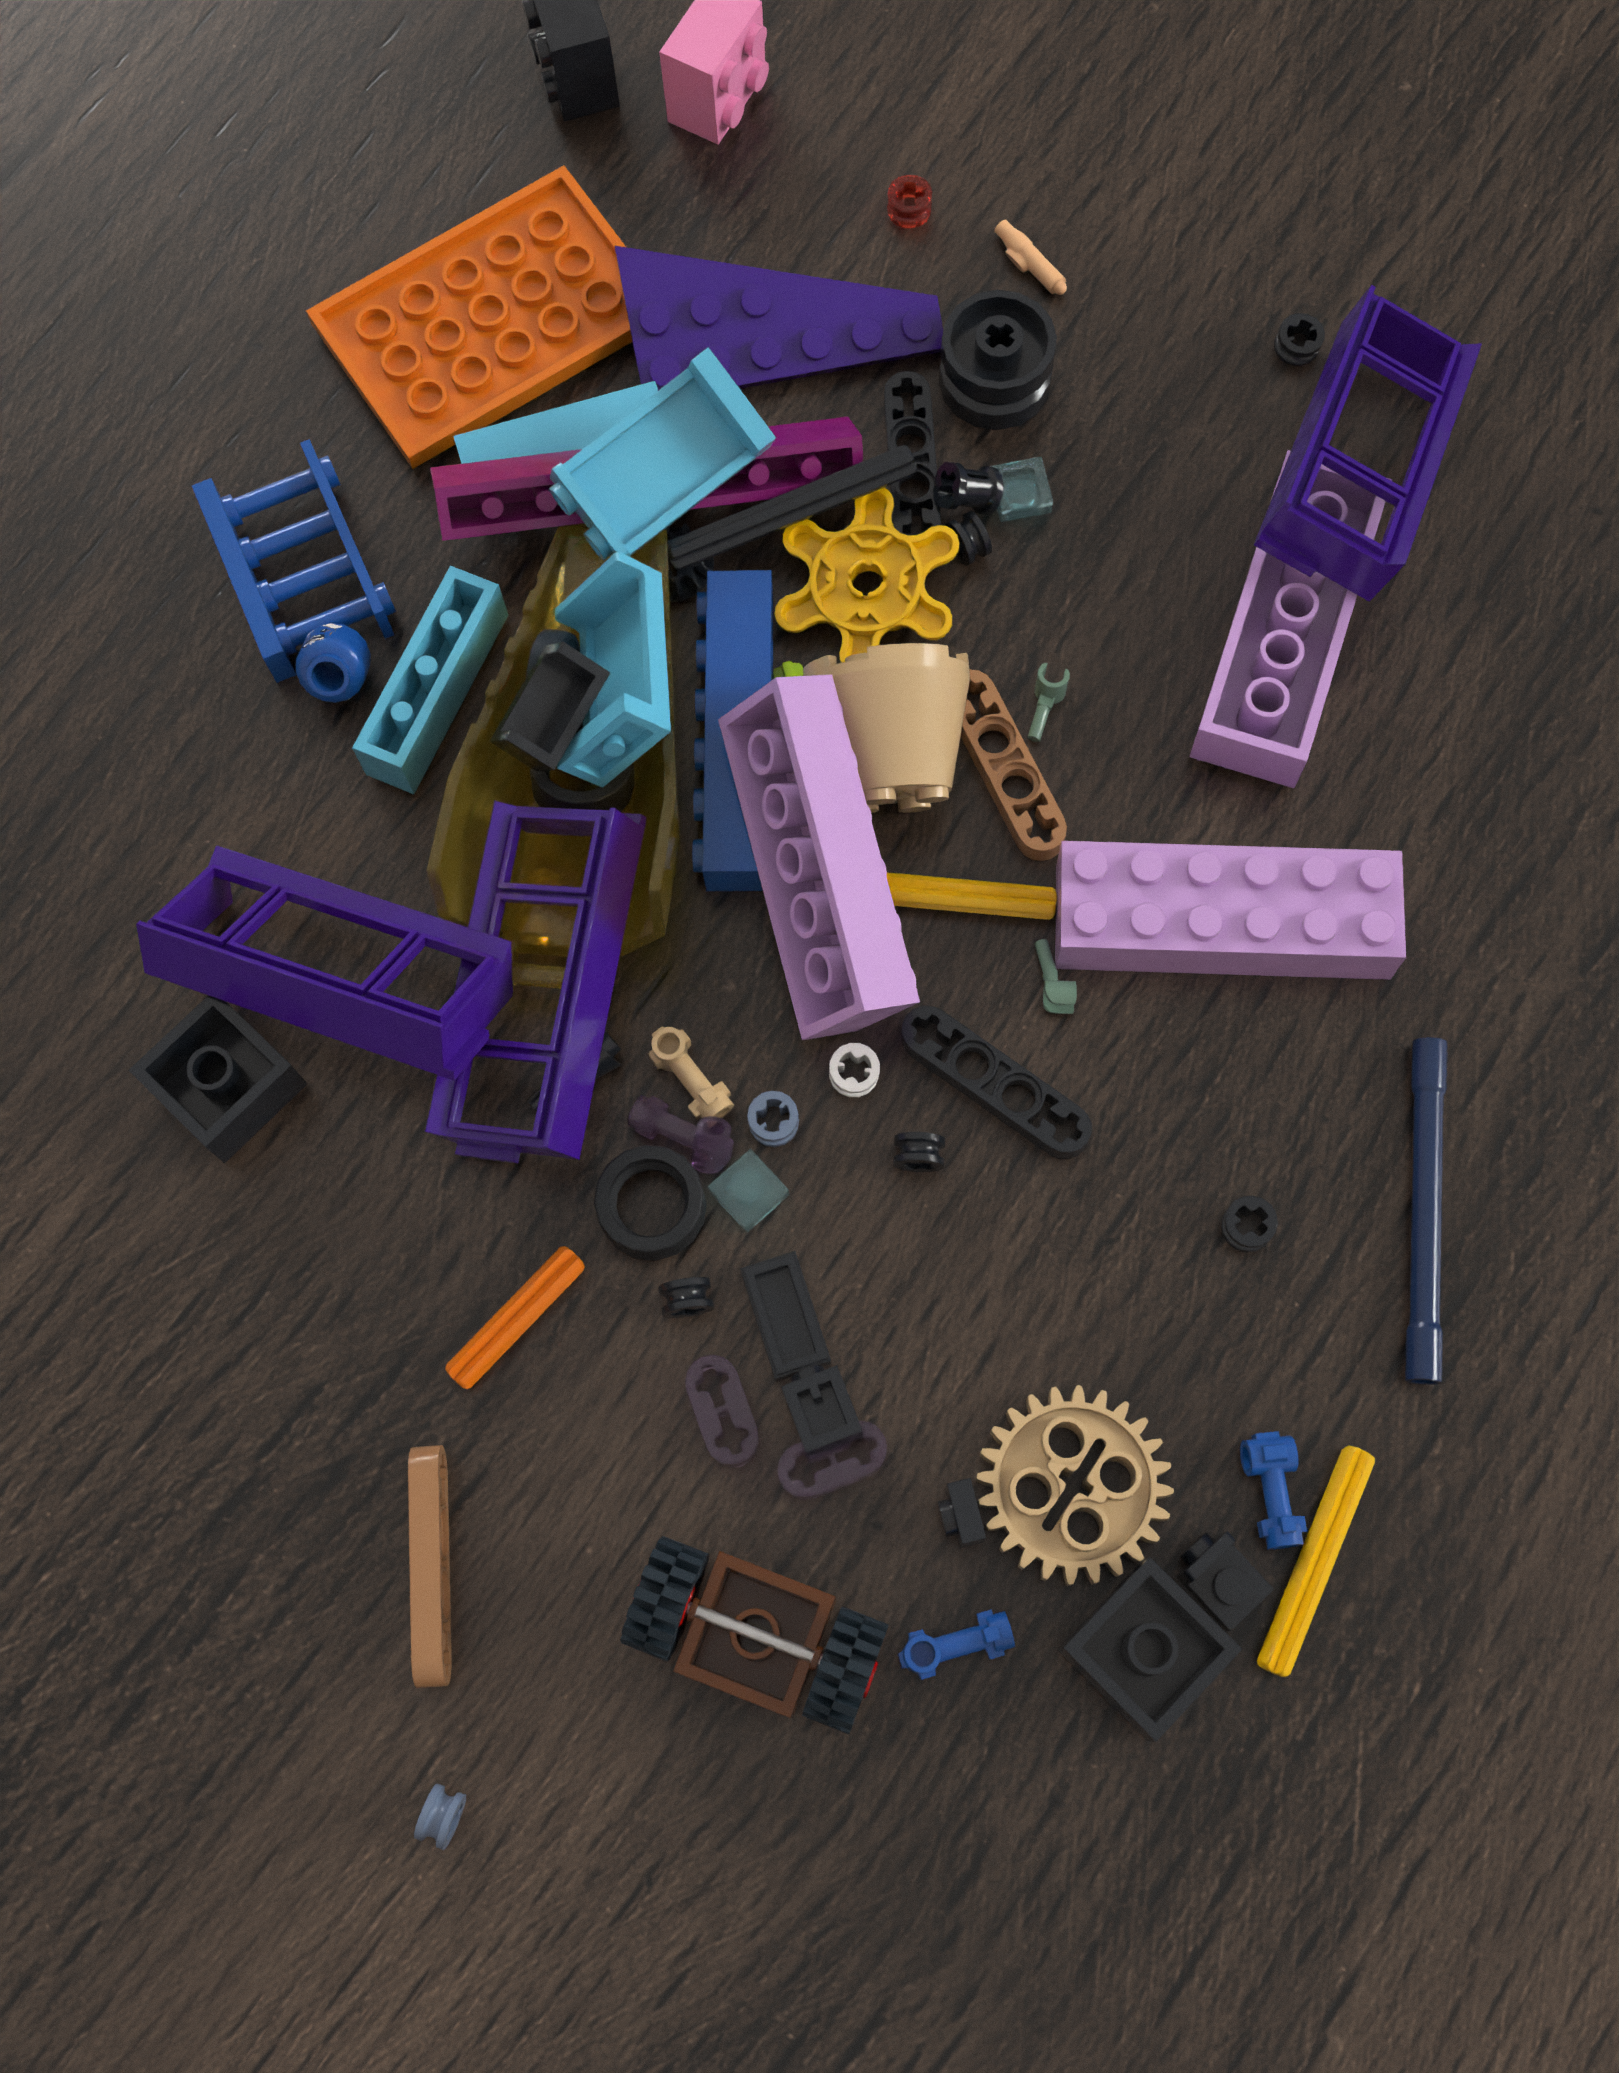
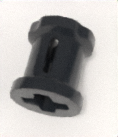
M947 461L939 467L935 475L933 494L935 502L940 508L956 509L958 506L971 507L979 514L988 515L998 508L1003 496L1004 483L1001 473L994 467L984 466L979 470L964 468L961 463Z

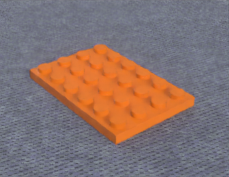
M564 165L306 310L310 323L412 469L456 444L454 440L455 435L481 429L492 424L633 342L615 252V246H626Z

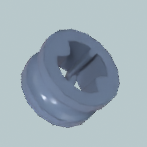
M768 1091L761 1093L753 1099L748 1108L747 1119L750 1132L759 1143L769 1147H778L787 1144L796 1135L799 1126L797 1106L791 1097L783 1092ZM772 1106L779 1107L781 1116L786 1112L789 1115V1120L781 1121L779 1131L775 1132L767 1130L766 1122L762 1125L757 1123L758 1118L767 1116L768 1107Z
M435 1784L419 1815L414 1839L424 1841L426 1837H432L436 1841V1847L445 1850L459 1824L466 1803V1794L457 1792L455 1796H448L445 1793V1786Z

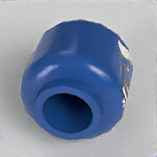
M329 623L321 625L307 635L296 658V674L301 686L311 696L321 701L337 703L349 700L360 691L370 669L371 653L366 640L356 630L344 624Z

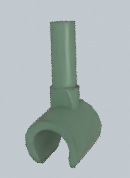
M1048 663L1042 664L1038 669L1034 688L1035 696L1038 698L1037 709L1027 736L1029 740L1040 742L1053 704H1057L1064 699L1070 676L1068 669H1065L1063 680L1058 683H1051L1044 678Z
M1038 940L1035 942V948L1043 972V1007L1049 1013L1073 1014L1077 998L1076 981L1058 980V972L1048 940Z

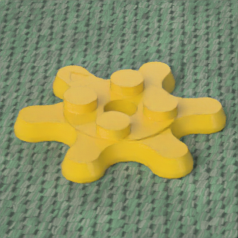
M885 487L855 499L854 519L844 530L837 532L825 531L808 519L785 528L783 544L786 551L807 564L810 576L803 589L786 595L777 603L774 614L776 622L781 629L790 633H800L817 624H830L832 627L837 628L842 636V645L839 652L841 663L845 662V658L848 656L867 653V647L879 645L881 638L888 631L909 628L927 640L941 639L950 631L952 627L951 611L944 603L936 601L929 596L925 589V580L930 571L949 563L957 555L960 544L958 535L953 529L937 525L918 535L907 536L900 533L894 528L892 523L893 496ZM866 571L876 572L881 576L883 582H881L876 590L869 592L867 596L853 587L854 579L859 574Z

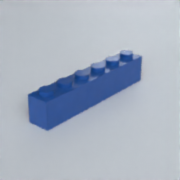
M707 571V592H697L698 624H706V640H696L697 672H706L705 689L695 690L696 721H705V738H695L694 742L695 771H704V788H694L693 795L694 821H703V839H693V871L703 872L706 891H763L718 719L773 680L772 571Z

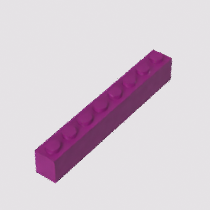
M849 417L768 426L776 437L769 449L691 509L769 500L863 462L862 435ZM582 449L431 467L442 541L584 523L576 511L568 516L549 491V488L554 485L550 479L551 469L560 462L564 464Z

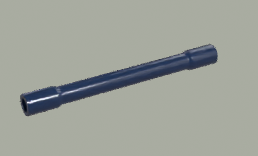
M1432 1037L1418 1038L1412 1041L1411 1089L1414 1094L1410 1321L1406 1330L1405 1381L1423 1385L1442 1383L1443 1359L1440 1293L1444 1095L1447 1090L1448 1043L1446 1040Z

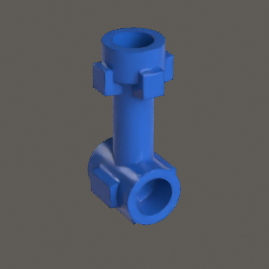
M1279 1431L1256 1433L1252 1435V1439L1241 1442L1240 1459L1246 1476L1260 1475L1268 1519L1257 1522L1259 1538L1265 1537L1267 1550L1304 1545L1302 1533L1307 1532L1305 1516H1292L1285 1473L1295 1472L1298 1468L1296 1443L1290 1435L1280 1436Z
M991 1609L977 1613L978 1625L935 1638L926 1635L923 1629L909 1633L908 1642L905 1644L903 1651L897 1654L901 1669H908L917 1674L920 1680L936 1675L935 1668L940 1662L982 1650L986 1651L989 1660L1004 1656V1650L1015 1648L1013 1633L1005 1611L993 1614Z

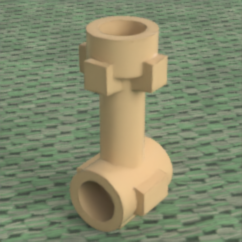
M660 1027L652 1033V1050L648 1053L650 1061L657 1070L663 1069L673 1072L694 1099L688 1105V1109L696 1120L702 1118L705 1124L710 1126L726 1116L734 1107V1104L729 1099L731 1092L722 1081L712 1086L688 1055L691 1040L684 1030H678L673 1027Z

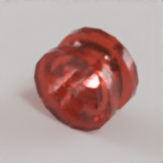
M917 175L900 176L891 183L887 195V212L891 221L902 228H915L927 222L931 216L932 189L930 184L924 178ZM904 198H915L916 205L905 206Z

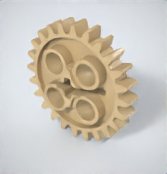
M1080 1385L1075 1387L1070 1401L1064 1402L1057 1387H1051L1048 1405L1044 1407L1033 1394L1029 1395L1026 1399L1029 1414L1026 1417L1013 1408L1007 1410L1006 1416L1013 1428L1011 1431L997 1426L992 1428L990 1434L1001 1446L1000 1449L982 1448L980 1457L984 1461L994 1466L993 1471L977 1473L975 1482L992 1487V1493L983 1496L977 1501L978 1507L986 1509L995 1508L997 1513L986 1524L985 1529L986 1531H996L1004 1528L1008 1535L1002 1542L999 1550L1003 1553L1015 1546L1022 1549L1023 1552L1018 1563V1568L1021 1570L1027 1567L1034 1559L1040 1561V1577L1043 1581L1048 1580L1056 1567L1062 1568L1066 1586L1074 1584L1078 1569H1084L1091 1585L1099 1583L1100 1565L1105 1564L1115 1577L1123 1574L1120 1555L1124 1554L1135 1563L1141 1562L1144 1557L1136 1542L1140 1539L1150 1544L1157 1543L1160 1537L1148 1524L1150 1520L1156 1522L1166 1521L1170 1516L1166 1510L1156 1505V1499L1169 1497L1174 1493V1488L1157 1483V1476L1162 1475L1171 1468L1170 1462L1153 1461L1151 1454L1163 1443L1161 1438L1143 1441L1140 1434L1148 1423L1146 1417L1130 1425L1124 1420L1128 1412L1129 1403L1124 1401L1113 1412L1106 1409L1107 1392L1101 1390L1092 1404L1085 1402L1084 1391ZM1057 1428L1072 1430L1080 1441L1078 1455L1072 1458H1062L1056 1455L1049 1445L1050 1432ZM1102 1440L1105 1443V1448L1082 1481V1487L1088 1492V1495L1086 1496L1081 1493L1075 1495L1064 1509L1051 1531H1045L1042 1523L1066 1486L1065 1482L1059 1478V1475L1062 1474L1063 1476L1070 1477L1078 1469L1094 1441ZM1118 1462L1127 1468L1131 1481L1127 1491L1115 1493L1103 1485L1100 1479L1102 1464ZM1034 1477L1046 1486L1048 1500L1044 1507L1030 1509L1019 1502L1016 1496V1485L1021 1479ZM1086 1512L1096 1519L1099 1534L1095 1542L1081 1544L1070 1536L1067 1529V1521L1072 1513Z

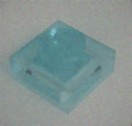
M1042 456L991 466L999 470L1004 483L1003 496L997 508L1000 522L1052 513L1053 498Z
M751 1149L708 1186L709 1192L746 1232H749L790 1195L789 1189Z

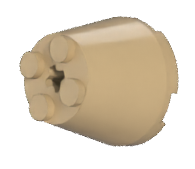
M906 643L867 647V653L846 657L843 663L837 664L836 656L826 655L813 660L803 668V676L831 674L833 676L838 699L843 708V717L851 747L857 758V769L866 803L871 813L878 812L879 805L898 803L899 812H921L931 809V803L949 799V793L952 791L970 681L967 653L956 654V658L949 657L948 645Z

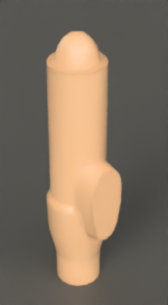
M1002 220L996 226L995 233L1005 244L1007 257L1021 272L1024 273L1029 270L1051 294H1064L1067 290L1065 277L1040 253L1024 233L1014 228L1007 220Z

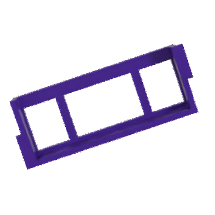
M1373 285L1367 289L1341 323L1254 543V546L1303 574L1311 577L1315 572H1318L1369 602L1406 564L1482 343L1461 345L1460 342L1392 302L1375 295L1374 290L1376 287ZM1360 363L1431 403L1402 486L1329 445ZM1321 464L1394 506L1381 544L1307 502Z
M494 800L468 927L499 937L506 902L578 908L550 1045L489 1039L475 1056L546 1064L533 1131L460 1122L473 1063L472 1059L455 1080L437 1075L425 1130L427 1133L457 1143L456 1155L517 1164L519 1163L520 1153L580 1160L647 819L644 815L621 813L616 808H610V811L523 807ZM521 829L527 833L592 836L582 887L510 883ZM461 958L454 993L480 964Z
M217 845L205 870L146 923L142 921L136 923L144 973L451 1080H455L489 1040V1030L485 1028L513 996L511 941ZM230 882L265 893L220 937L203 931L233 903ZM286 901L403 939L361 985L242 945ZM425 946L480 964L439 1011L384 993L385 989Z

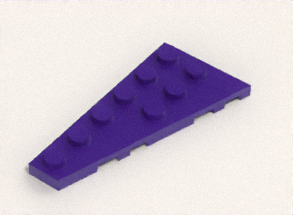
M615 246L640 383L645 384L655 381L658 391L686 370L691 360L708 347L739 389L941 352L943 326L938 297L936 295Z

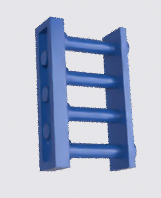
M310 439L300 443L310 465L309 469L236 498H232L231 494L221 497L212 478L192 485L260 653L276 683L296 675L289 655L296 653V647L302 645L307 635L318 626L329 623L349 626L375 615L384 638L395 635L387 616L395 613L396 610L385 584L382 582L373 586L332 492V488L341 485L329 456L318 459ZM320 488L329 510L254 540H250L248 536L239 539L235 527L244 524L242 518ZM338 530L346 548V553L271 583H268L267 579L257 582L252 569L261 566L260 560ZM356 572L366 595L288 627L284 622L275 625L270 612L279 609L278 603Z

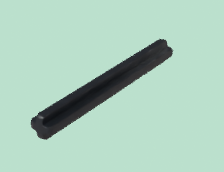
M902 445L671 539L665 544L670 562L675 570H683L914 476L917 473L914 456L907 446Z

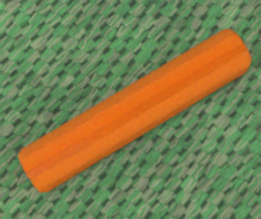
M559 1247L446 1364L445 1370L447 1374L462 1388H471L584 1271L585 1265L583 1261L568 1247Z

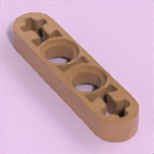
M969 669L970 681L968 689L972 695L980 694L979 711L983 717L975 722L976 711L967 699L960 737L1018 849L1024 856L1032 860L1044 861L1052 859L1059 854L1061 842L1065 841L1067 830L1065 818L993 681L983 672ZM999 731L1006 736L1009 745L1002 752L989 753L982 749L978 739L985 732ZM1011 776H1022L1031 783L1033 790L1027 797L1015 799L1006 795L1002 789V783ZM1035 807V818L1039 826L1043 830L1053 829L1050 840L1047 843H1044L1039 836L1029 837L1031 836L1033 821L1028 812Z
M443 1445L412 1447L408 1459L412 1677L416 1688L442 1687L449 1685L452 1669L447 1459Z

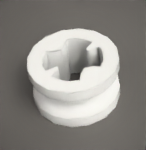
M848 1043L839 1047L833 1053L829 1064V1079L832 1086L840 1094L847 1097H861L868 1094L876 1086L879 1079L880 1062L876 1053L870 1047L861 1043ZM848 1058H851L855 1064L865 1061L869 1068L864 1069V1077L867 1079L860 1083L854 1077L844 1080L839 1072H844L845 1064L842 1062Z

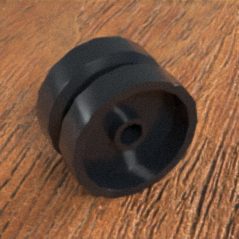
M997 289L972 295L959 303L945 321L941 341L942 360L939 384L944 402L958 418L975 427L1001 430L1019 426L1037 415L1047 401L1057 335L1052 318L1038 302L1019 292Z

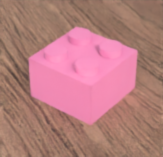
M694 0L659 51L667 121L718 145L729 128H735L739 124L746 102L754 91L759 92L762 89L769 72V64L765 61L767 28L763 26L762 1Z

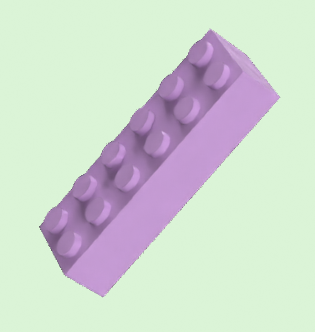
M1287 450L1274 492L1276 490V487L1284 470L1285 464L1291 452L1290 450ZM1322 464L1307 500L1308 503L1373 540L1386 502ZM1256 547L1189 757L1295 788L1309 757L1357 594L1318 572L1309 577Z
M831 674L776 677L718 719L801 1038L802 1040L858 1031L920 1003L916 988V977L910 966L901 932V921L893 903L887 881L886 866L880 855L872 825L871 810L866 803L857 769V758L851 747L843 717V708L838 699L833 676Z
M1089 841L1061 842L1056 864V969L1391 980L1406 959L1402 851Z

